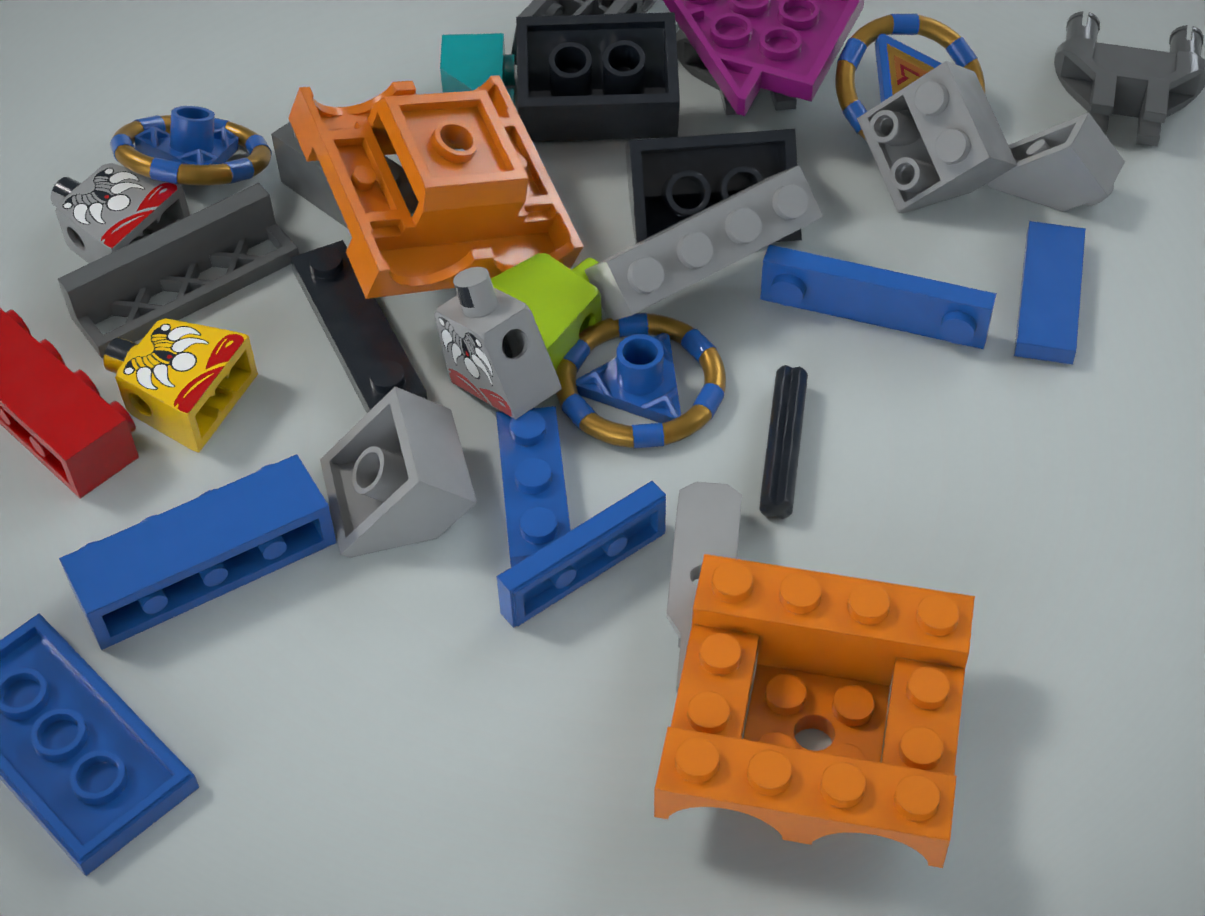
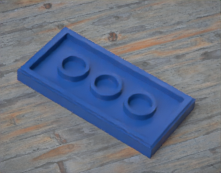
M40 613L0 640V780L81 872L87 876L199 788L195 775Z

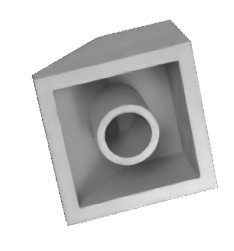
M394 387L320 459L340 555L349 558L437 539L477 503L451 409L398 387Z

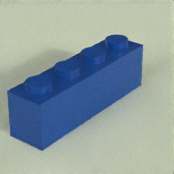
M296 454L275 464L266 465L257 472L223 487L209 490L199 497L159 515L149 516L140 523L102 540L90 542L79 550L59 558L97 643L100 649L103 650L337 543L329 505Z

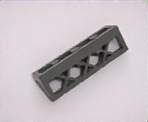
M257 183L58 278V282L71 319L99 356L104 358L106 348L113 339L119 337L134 343L144 338L157 321L165 318L180 320L292 264L290 257L299 255V250L276 224L270 194L260 183ZM268 239L277 248L264 256L247 255L250 248ZM211 267L228 268L225 275L215 280L198 279L201 272ZM160 292L178 293L175 300L165 305L148 304L150 298ZM112 316L128 317L124 325L104 335L95 325Z

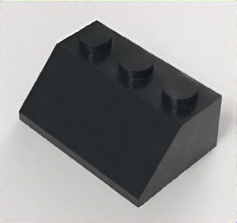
M675 12L516 17L518 114L532 142L678 137L680 93Z
M795 129L629 140L625 147L629 201L635 244L775 174L798 166ZM801 229L776 242L802 240Z

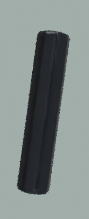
M784 365L776 371L759 506L760 512L766 517L776 516L784 519L793 512L808 373L800 366L792 368Z

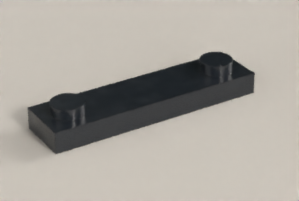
M341 240L290 257L294 275L366 413L394 387L427 399L426 389L376 299L365 298L346 254L347 246L344 241Z

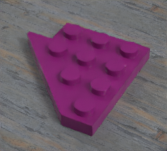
M663 0L669 11L675 12L676 22L735 112L742 116L746 115L761 88L812 102L864 8V0Z

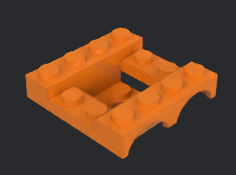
M500 75L490 76L477 89L464 92L416 94V87L413 81L392 82L384 92L373 99L347 107L323 105L313 98L314 95L310 87H299L288 119L306 161H319L352 236L346 254L366 299L455 288L453 284L454 277L459 272L471 267H484L488 270L490 278H493L538 253L549 254L569 269L573 266L584 246ZM397 154L419 203L412 217L384 155Z
M704 554L693 604L692 626L671 726L667 727L654 789V817L669 819V816L677 811L695 807L729 809L751 815L766 822L781 834L782 840L812 845V842L820 837L837 833L877 835L913 848L928 861V866L943 868L951 838L957 775H955V765L975 596ZM756 658H757V666H756V671H755V677H754V682H753V688H752V693H751V699H750V704H749V710H748V715H747V720H746V726H745V731H744V737H743V739H742L743 729H744V724H745V718H746V713H747V707H748V702H749V696H750V691H751V685H752V680H753V674H754V669H755V664H756ZM805 729H818L827 734L832 743L823 750L813 751L802 747L796 741L795 736Z

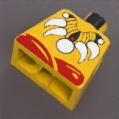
M167 318L157 321L139 344L119 337L113 339L107 346L103 359L105 369L116 373L115 378L125 408L132 416L198 453L258 375L249 335Z

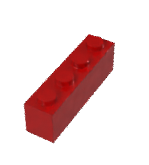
M0 308V425L81 499L139 458L131 435L136 430L135 423L127 410L119 402L113 401L109 404L100 396L97 387L85 372L78 369L73 373L65 365L63 358L52 343L47 339L38 342L31 335L26 323L14 310L10 309L4 312Z

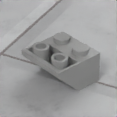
M948 61L940 64L857 118L898 213H906L972 193L1017 166L976 73Z

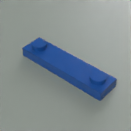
M768 245L763 259L760 300L944 340L954 344L984 349L997 293Z

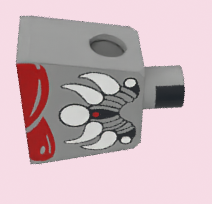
M113 163L102 165L82 183L70 177H63L56 182L51 192V202L56 207L55 212L66 244L88 263L96 261L190 216L181 184L152 180L126 167Z
M471 267L459 272L453 279L457 295L438 306L434 314L450 380L453 384L516 420L560 391L562 387L532 311L526 303L494 288L489 272L484 267Z

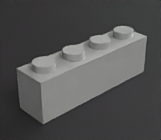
M800 165L775 174L584 271L590 283L596 286L601 293V304L606 317L617 320L640 312L821 219L823 215Z

